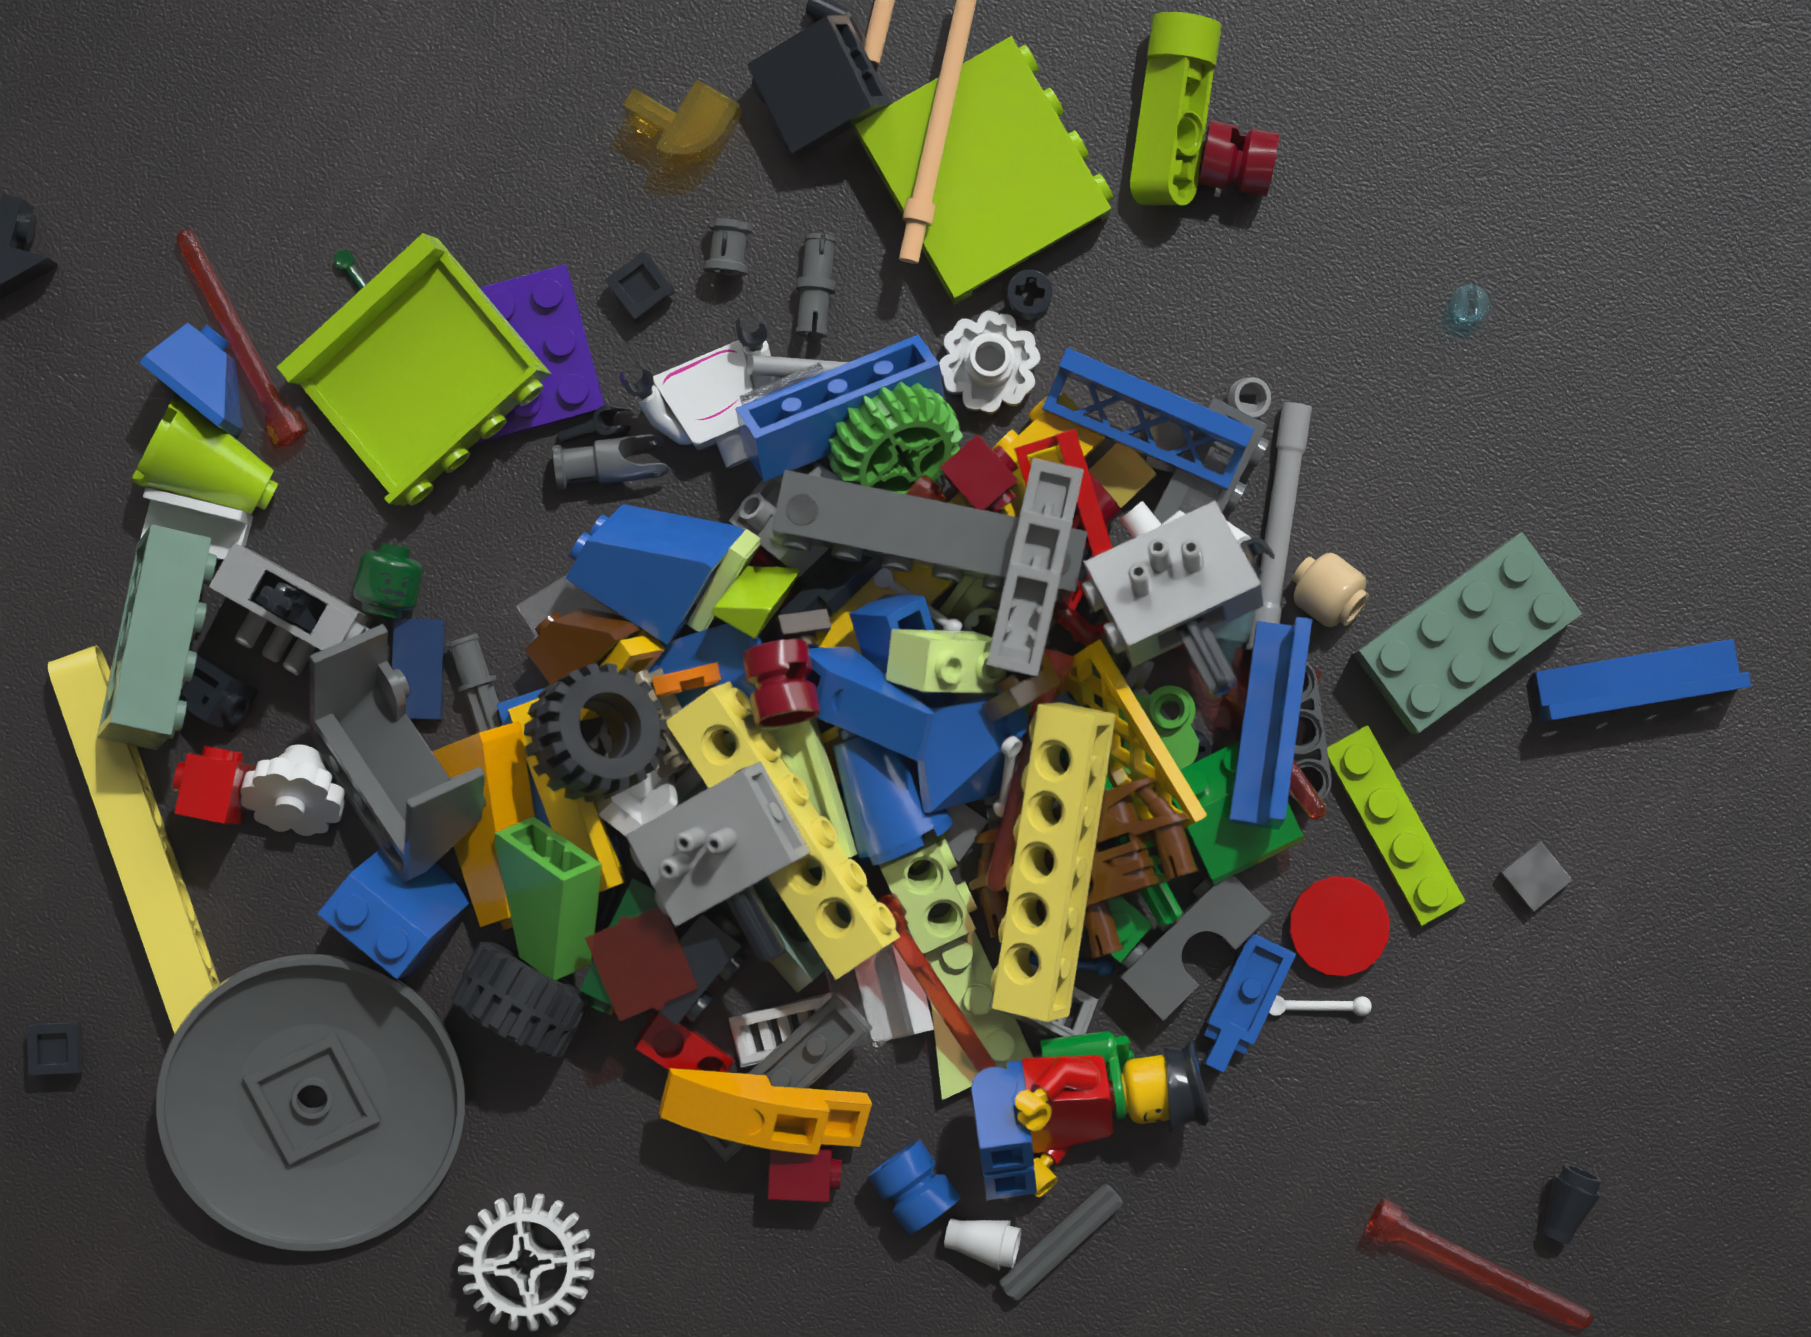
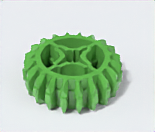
M899 382L893 391H889L882 386L878 396L871 399L864 395V404L857 409L848 408V420L835 423L838 433L829 439L831 452L827 457L830 461V467L836 476L847 483L911 496L919 493L926 496V489L933 483L942 484L939 468L960 450L958 444L963 437L958 425L959 422L955 418L957 415L951 406L945 402L939 393H936L933 389L924 388L919 383L907 387L904 383Z

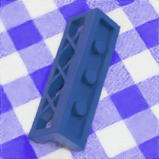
M1066 348L1059 364L1057 376L1042 407L1043 411L1225 490H1228L1255 429L1070 348ZM1067 378L1086 385L1094 404L1077 411L1057 404ZM1096 390L1112 397L1100 401ZM1120 401L1133 405L1140 425L1124 431L1110 427L1103 408ZM1142 410L1156 415L1158 418L1146 421ZM1097 411L1101 422L1085 415ZM1170 421L1180 426L1187 444L1171 451L1163 450L1156 446L1149 428ZM1189 430L1204 436V438L1193 442ZM1144 431L1148 443L1131 435ZM1216 441L1234 449L1224 474L1221 475L1203 467L1196 448ZM1190 451L1194 463L1177 455Z
M1297 617L1293 626L1257 621L1229 823L1280 830L1285 821L1312 619Z
M1734 639L1533 672L1541 722L1751 687L1749 672H1739Z

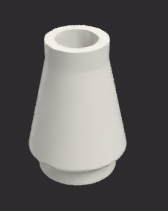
M951 1218L946 1230L944 1248L956 1250L997 1270H1000L1002 1266L1013 1268L1020 1246L1021 1228L1010 1226V1221L958 1220Z

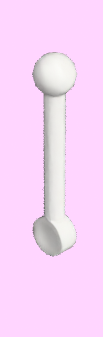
M882 568L873 576L874 583L879 588H889L899 595H915L895 581L893 573L887 568ZM927 603L931 619L943 626L944 631H963V624L959 619H949Z
M1015 736L1008 737L1001 746V752L1005 754L1000 798L995 801L993 809L995 814L1002 818L1008 817L1013 811V804L1009 799L1015 756L1022 748V742Z
M1277 995L1269 1013L1277 1016L1284 1013L1285 1010L1353 1011L1358 1016H1366L1370 1013L1372 1004L1368 998L1363 996L1357 997L1354 1001L1284 1000L1283 997Z

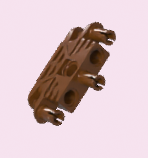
M1154 777L1133 781L1104 791L1090 877L1091 890L1087 897L1083 923L1092 959L1124 949L1117 933L1109 901L1198 871L1182 825L1183 822L1191 818L1186 812L1177 813L1163 797H1159L1152 788L1158 781ZM1140 798L1154 818L1141 820L1138 816L1134 800ZM1061 806L1052 809L1053 816L1058 822L1062 816ZM1016 821L974 837V843H983L981 858L978 859L976 879L969 883L968 889L970 892L978 891L990 931V938L998 937L1001 920L1007 912L1009 893L1006 889V879L1009 869L1015 860L1017 843L1014 840V827ZM1129 835L1131 842L1113 848L1111 841ZM998 842H1002L1007 857L1005 864L998 867V861L996 860ZM1157 847L1159 855L1151 856L1149 849ZM1047 849L1044 854V862L1047 869L1052 872L1054 858ZM1163 865L1165 873L1156 874L1154 867ZM1038 900L1036 906L1037 915L1044 922L1046 919V908L1043 902Z

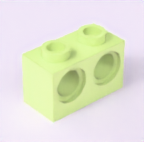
M892 629L886 673L887 681L923 692L998 693L994 685L1006 679L1007 669L987 665L993 638L991 636L973 631Z
M930 830L925 833L926 836L922 839L925 845L898 858L879 864L921 955L976 930L969 913L978 909L966 883L963 882L958 885L954 883L949 870L958 865L946 839L936 843ZM918 860L931 861L929 869L923 874L911 875L908 873L909 867ZM938 903L951 904L949 911L945 915L936 918L928 916V912L934 905Z

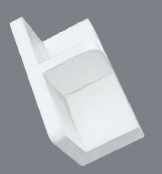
M607 752L603 757L609 758L610 753ZM655 770L646 774L648 778L641 783L608 799L602 798L598 800V815L626 836L677 805L674 774L662 780L659 779Z

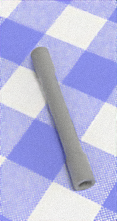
M1282 403L1276 442L1277 459L1264 539L1275 554V558L1272 559L1268 554L1262 553L1260 566L1262 573L1259 575V581L1261 583L1264 606L1252 611L1250 615L1245 648L1250 651L1253 648L1257 621L1280 624L1282 612L1280 601L1301 461L1306 450L1312 407L1305 404Z

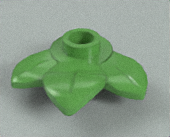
M1170 685L1158 688L1150 696L1133 693L1179 770L1193 764L1198 754L1199 741L1191 726L1195 719L1196 708L1190 694L1180 687ZM1168 703H1174L1180 707V714L1174 720H1166L1161 716L1162 708ZM1118 708L1119 718L1128 723L1124 713ZM1124 740L1123 748L1130 752L1129 742ZM1145 752V762L1154 766L1152 759ZM1124 766L1126 773L1131 775V770Z

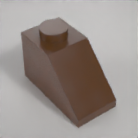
M580 608L565 616H562L560 612H555L538 624L535 628L538 636L529 644L525 652L548 682L553 684V682L586 665L597 663L599 668L620 640L635 638L643 629L622 615L585 608Z

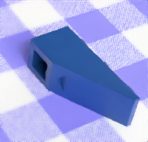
M852 647L809 648L813 670L806 679L816 685L820 715L817 718L916 761L923 760L927 741L932 731L934 712L897 683L887 681L885 673Z

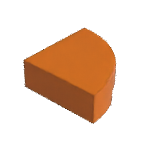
M718 662L652 678L656 695L660 694V697L716 684L721 680Z

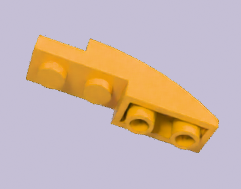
M670 1068L659 1108V1115L661 1118L683 1127L733 1142L767 1149L818 1155L821 1144L860 1147L872 1102L867 1093L771 1086L766 1075Z

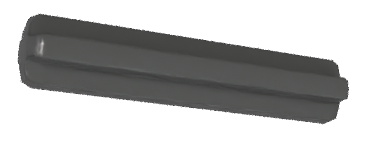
M1103 1184L1000 1278L999 1284L1003 1291L1012 1300H1020L1122 1206L1123 1201L1110 1185Z

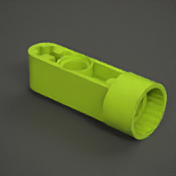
M1160 12L1152 17L1147 51L1148 61L1130 177L1132 196L1140 205H1187L1196 194L1213 74L1216 68L1222 24L1215 19L1183 12Z

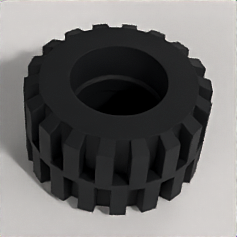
M597 663L589 664L553 682V684L544 688L537 695L539 700L531 704L527 713L533 720L524 724V735L532 738V743L526 745L525 749L528 757L535 755L538 764L533 769L538 777L546 774L550 778L546 785L554 792L565 788V798L575 801L584 797L585 802H596L602 798L608 799L641 783L648 778L646 774L657 768L661 761L656 756L665 752L667 741L660 738V734L668 731L667 720L659 719L657 712L663 709L659 699L652 701L648 695L652 688L646 681L640 684L634 681L636 673L629 669L618 673L616 664L606 663L599 668ZM582 708L595 712L607 724L612 737V749L609 758L598 755L585 743L579 727V717Z
M479 942L450 995L456 1007L473 1020L504 1038L547 1057H562L590 1006L587 1004L588 997L586 994L579 991L580 989L563 977L554 980L540 973L521 959L519 953L493 942Z

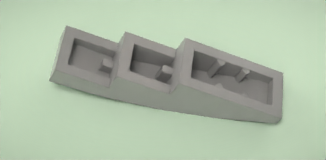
M1033 458L987 665L1038 676L1084 469Z

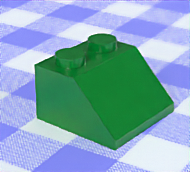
M1240 741L1180 770L1207 814L1201 820L1184 828V831L1214 885L1305 841L1288 802L1285 821L1280 830L1229 823ZM1171 795L1172 805L1182 811L1175 797Z

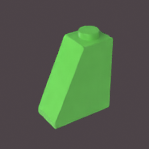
M535 817L496 832L494 842L519 957L540 973L554 980H558L590 965L602 864Z

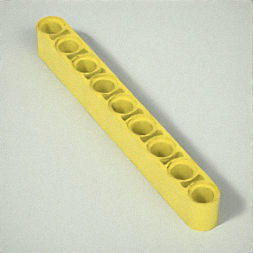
M95 645L49 662V676L175 1034L191 1009L210 990L219 985L220 982L137 746L97 738L110 669L99 646Z

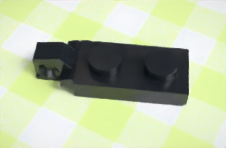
M829 548L799 577L802 584L796 592L797 596L780 611L781 615L827 609L829 618L832 617L883 568L881 566L882 559L862 555L861 562L841 560L832 557V549Z

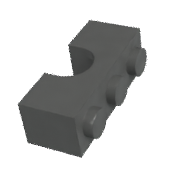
M1207 874L1192 889L1191 892L1197 898L1182 911V916L1167 926L1161 927L1157 924L1155 927L1161 933L1147 947L1142 941L1137 943L1121 962L1125 969L1118 976L1161 1020L1164 1021L1199 986L1187 973L1182 963V950L1191 936L1199 932L1211 931L1219 935L1232 949L1236 950L1271 915L1235 876L1214 885Z

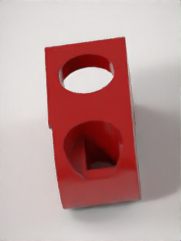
M657 1009L634 1042L635 1049L668 1070L672 1068L728 1073L735 1062L729 1054L714 1043L698 1034L683 1022L675 1025Z

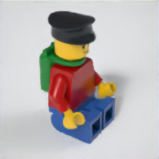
M1109 1031L1040 1040L1042 1057L1007 1062V1069L989 1067L979 1072L972 1081V1096L986 1199L994 1200L1034 1194L1038 1198L1044 1196L1058 1180L1049 1169L1051 1165L1057 1166L1073 1145L1109 1137L1113 1133L1112 1110H1115L1117 1120L1125 1118L1126 1114L1129 1113L1132 1121L1137 1124L1168 1120L1170 1132H1174L1179 1126L1189 1122L1206 1126L1209 1121V1114L1195 1041L1190 1039L1183 1048L1167 1047L1164 1049V1055L1134 1059L1133 1050H1129L1130 1040L1128 1037H1115ZM1033 1152L1039 1153L1041 1157L1033 1159Z

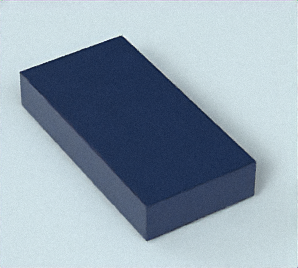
M394 618L392 669L398 668L401 670L408 682L410 696L406 697V714L410 719H443L446 620Z

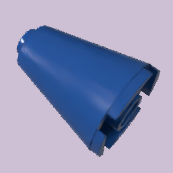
M843 728L837 731L840 739L833 743V749L851 832L858 853L856 855L861 866L865 867L870 860L874 866L898 858L925 845L922 839L925 838V833L934 828L938 837L953 826L951 816L946 809L923 813L919 774L904 755Z

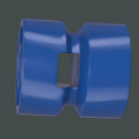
M920 1139L897 1152L867 1176L883 1200H893L895 1202L892 1213L907 1235L913 1234L932 1222L961 1198L945 1174H934L932 1169L936 1161Z

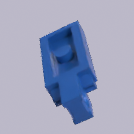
M1254 933L1244 941L1206 1022L1208 1025L1203 1035L1212 1039L1213 1042L1203 1064L1224 1073L1234 1050L1245 1055L1250 1044L1254 1045L1296 953Z

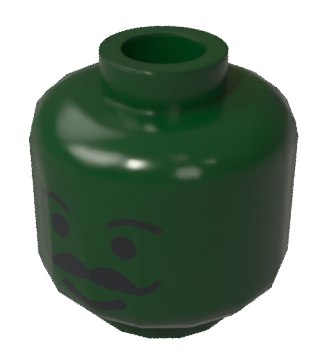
M381 542L379 552L367 551L361 555L353 595L358 601L363 603L362 611L401 618L402 611H411L416 607L424 568L418 561L409 558L410 548Z

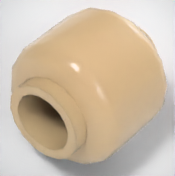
M1326 553L1316 560L1312 557L1306 558L1292 577V581L1297 584L1294 591L1295 604L1327 627H1334L1339 623H1342L1344 626L1350 624L1364 608L1369 598V594L1365 591L1366 577L1364 574L1334 553Z

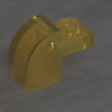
M698 79L695 81L677 113L634 88L623 104L626 114L631 117L628 123L631 127L651 139H654L657 133L662 135L656 146L659 157L681 164L699 162L716 153L724 145L742 116L740 104Z

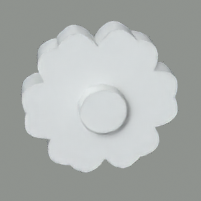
M985 311L981 314L977 323L969 319L959 320L954 330L945 336L944 348L948 355L944 356L939 362L941 376L944 379V387L950 394H963L962 401L967 410H980L985 414H994L1000 408L1001 402L1012 407L1018 406L1023 401L1025 395L1033 390L1035 378L1031 370L1038 366L1040 353L1035 347V339L1031 332L1016 331V321L1013 316Z
M292 745L286 748L279 757L271 760H260L255 771L246 772L240 793L242 796L241 804L250 810H255L254 819L257 822L268 825L273 830L279 832L293 829L300 835L309 836L315 833H325L328 831L330 823L340 821L345 805V790L341 786L331 783L332 775L326 771L323 764L324 758L319 751L306 745Z

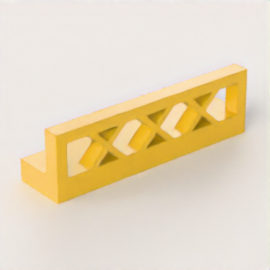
M539 698L508 709L512 722L519 721L524 748L532 743V738L524 735V724L533 720L527 713L531 704L538 701ZM525 749L526 760L551 828L602 864L599 893L627 883L605 820L598 815L597 801L585 802L584 797L575 801L565 798V788L554 792L546 785L550 778L546 774L538 777L533 769L538 764L535 755L528 757Z

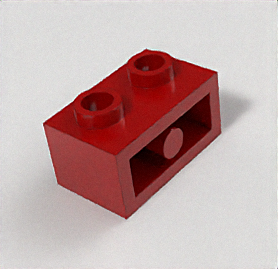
M204 746L202 755L187 753L185 763L179 762L174 774L173 792L179 793L174 814L224 824H244L247 808L241 804L242 796L240 790L245 773L255 771L256 765L242 763L244 753L222 748Z

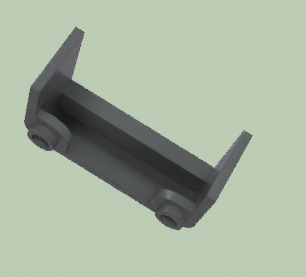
M382 624L310 655V734L315 749L323 756V763L338 786L345 790L344 795L396 874L403 881L407 882L427 872L481 821L482 810L486 806L484 797L485 773L481 767H477L462 775L458 774L449 778L406 714V697L410 696V688L401 670L398 668L393 670L387 662L388 631Z

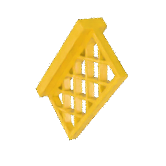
M1101 640L1094 642L1054 668L1062 682L1052 688L1054 697L1069 690L1080 706L1088 704L1091 709L1116 714L1106 774L1113 788L1144 778L1154 777L1158 781L1155 785L1156 794L1159 797H1163L1177 813L1186 812L1191 818L1182 823L1183 828L1207 816ZM1092 662L1099 672L1101 679L1092 674ZM1094 693L1102 697L1103 708L1094 703ZM1118 708L1122 710L1128 723L1119 718ZM1120 737L1129 742L1130 752L1121 747ZM1145 752L1152 759L1154 766L1145 762ZM1124 766L1131 770V775L1126 773ZM1171 795L1175 797L1182 811L1172 805ZM1140 798L1134 800L1138 816L1141 820L1154 818Z

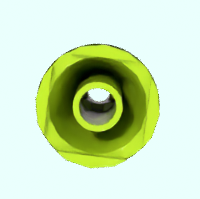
M176 393L130 482L139 487H147L237 509L248 514H252L256 506L265 510L278 483L270 480L274 471L271 467Z

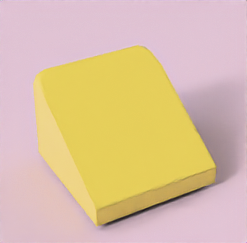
M1116 443L1088 470L1113 497L1120 508L1128 503L1157 475L1135 450Z

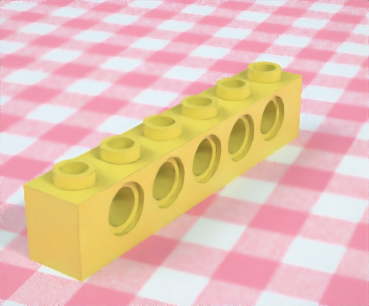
M730 681L713 687L667 720L668 728L708 788L742 769L762 762L811 852L767 877L836 980L900 938L895 929L896 923L892 913L884 904L876 901L866 886L867 879L862 868L854 860L847 858L837 842L838 834L834 826L828 819L818 814L809 800L810 794L806 784L798 775L790 772L780 757L781 749L776 739L769 732L762 730L761 727L755 726L751 702L740 689L734 687ZM724 730L729 731L735 737V753L727 749L724 744ZM809 858L815 860L820 865L823 874L821 881L815 879L810 874L808 869ZM837 902H841L848 907L851 913V923H846L840 919L836 911Z
M1065 703L1038 704L1037 713H1035L1031 720L1029 737L1032 741L1029 764L1024 769L1021 781L1022 790L1025 792L1022 814L1017 818L1014 827V840L1017 843L1015 860L1009 869L1006 879V889L1009 893L1007 912L1001 920L998 932L999 941L1002 943L999 964L995 967L991 978V990L994 993L993 1009L1044 1022L1069 1016L1116 714ZM1063 747L1067 750L1070 757L1067 771L1063 769L1059 759ZM1055 798L1062 807V816L1059 822L1052 813V803ZM1047 849L1054 858L1052 872L1047 869L1044 862V854ZM1038 900H1041L1046 908V919L1044 922L1037 915L1036 906ZM1031 950L1038 958L1039 966L1037 972L1029 964V953Z

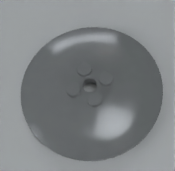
M302 954L264 961L241 970L210 990L191 1009L174 1034L163 1060L156 1095L157 1124L165 1156L174 1175L192 1200L211 1218L244 1238L263 1245L296 1251H324L359 1244L385 1233L411 1216L428 1200L449 1170L457 1152L465 1115V1088L458 1054L450 1035L430 1006L411 988L381 969L360 961L322 954ZM317 1085L326 1092L327 1100L320 1107L309 1108L300 1102L298 1098L299 1091L305 1086Z

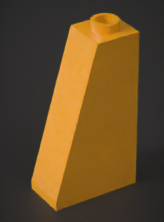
M519 721L477 733L432 751L449 778L458 774L462 775L477 767H481L485 773L484 797L486 806L482 810V819L454 845V849L480 927L500 921L502 930L512 928L513 925L494 842L495 833L535 817L523 734Z

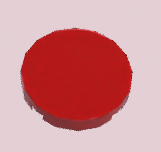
M1330 876L1312 883L1298 895L1290 911L1288 932L1295 951L1308 966L1326 975L1349 976L1366 970L1380 958L1389 940L1390 919L1384 901L1371 886L1352 877Z

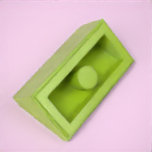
M747 566L717 602L711 613L756 639L789 596L801 570L790 567Z

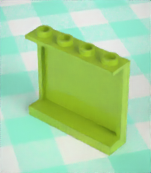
M1012 36L964 62L962 65L932 203L936 205L932 226H926L922 244L925 256L954 305L970 297L972 290L1100 217L1102 221L1109 217L1112 209L1108 202L1114 200L1113 194L1100 173L1092 176L1085 164L1084 159L1089 157V154L1078 133L1074 130L1068 134L1059 119V116L1064 114V110L1057 96L1050 87L1043 91L1034 76L1039 71V67L1032 53L1026 45L1018 48ZM939 77L855 124L857 138L902 216L906 200L913 196Z
M424 233L277 366V369L288 382L301 385L385 487L389 494L384 499L389 504L406 506L407 504L413 506L426 498L434 488L431 484L433 480L443 471L450 473L460 467L470 456L468 449L481 437L486 440L499 432L507 423L504 416L518 404L525 406L533 401L544 389L541 383L551 375L549 370L438 238Z

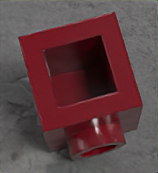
M979 434L939 468L940 474L970 508L999 513L1016 498L1011 490L1018 483V479L1013 475L1018 469L1017 464L1000 445L992 450Z
M822 1144L820 1145L818 1155L770 1149L768 1199L829 1202L830 1190H840L842 1159H832L833 1147L822 1146Z

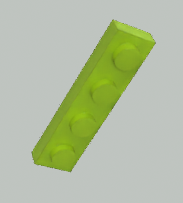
M1364 726L1328 746L1329 764L1418 924L1422 926L1466 902L1369 726Z

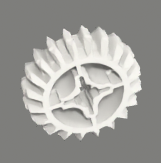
M517 1193L513 1201L514 1210L511 1211L504 1198H500L494 1203L498 1218L486 1209L478 1213L480 1222L486 1227L485 1230L475 1225L467 1227L465 1233L475 1240L477 1244L468 1243L462 1244L459 1247V1253L473 1258V1262L460 1265L458 1267V1274L464 1276L474 1274L476 1280L466 1284L463 1287V1291L467 1295L480 1289L484 1296L474 1304V1308L478 1312L483 1310L489 1302L496 1307L490 1315V1322L496 1324L502 1318L504 1312L511 1315L508 1326L510 1330L515 1331L520 1325L521 1316H527L529 1330L536 1331L540 1324L539 1314L543 1313L546 1322L550 1326H554L559 1321L558 1313L555 1309L556 1306L568 1315L574 1312L576 1307L567 1296L568 1294L579 1299L585 1298L588 1290L576 1282V1280H591L594 1277L595 1271L589 1267L580 1266V1261L593 1259L595 1257V1250L590 1248L579 1250L578 1244L587 1240L590 1237V1232L588 1229H584L573 1235L569 1228L579 1220V1215L574 1212L564 1222L560 1220L557 1216L563 1209L564 1203L557 1200L551 1206L550 1211L547 1212L543 1210L545 1203L544 1194L538 1193L534 1197L532 1208H527L524 1193ZM530 1222L541 1224L551 1230L559 1238L564 1249L558 1250V1248L552 1249L541 1246L535 1239L534 1229H531ZM514 1223L516 1234L513 1236L512 1251L499 1255L496 1258L487 1259L488 1247L494 1234L503 1226ZM523 1246H525V1250L532 1252L530 1257L535 1254L538 1260H543L542 1263L536 1264L531 1270L530 1278L529 1274L522 1272L523 1267L518 1269L515 1263L509 1264L511 1261L518 1259L523 1253ZM567 1265L566 1277L561 1288L550 1297L539 1301L538 1289L540 1288L541 1273L554 1269L556 1266ZM490 1274H495V1276L505 1275L513 1278L518 1285L520 1295H523V1301L515 1300L501 1292L492 1281Z

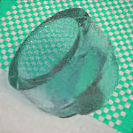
M1466 284L1456 289L1448 302V310L1454 321L1464 326H1472L1479 323L1486 317L1490 309L1488 294L1484 289L1474 284ZM1467 292H1474L1476 315L1468 316Z

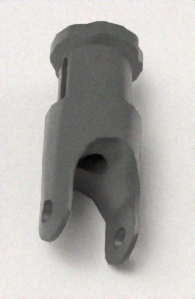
M648 434L597 440L593 446L562 449L560 445H555L552 450L558 490L566 489L567 484L595 480L600 485L663 477L669 472L668 465L664 463L636 464L626 460V458L638 451L660 448L665 444L666 440L662 435Z

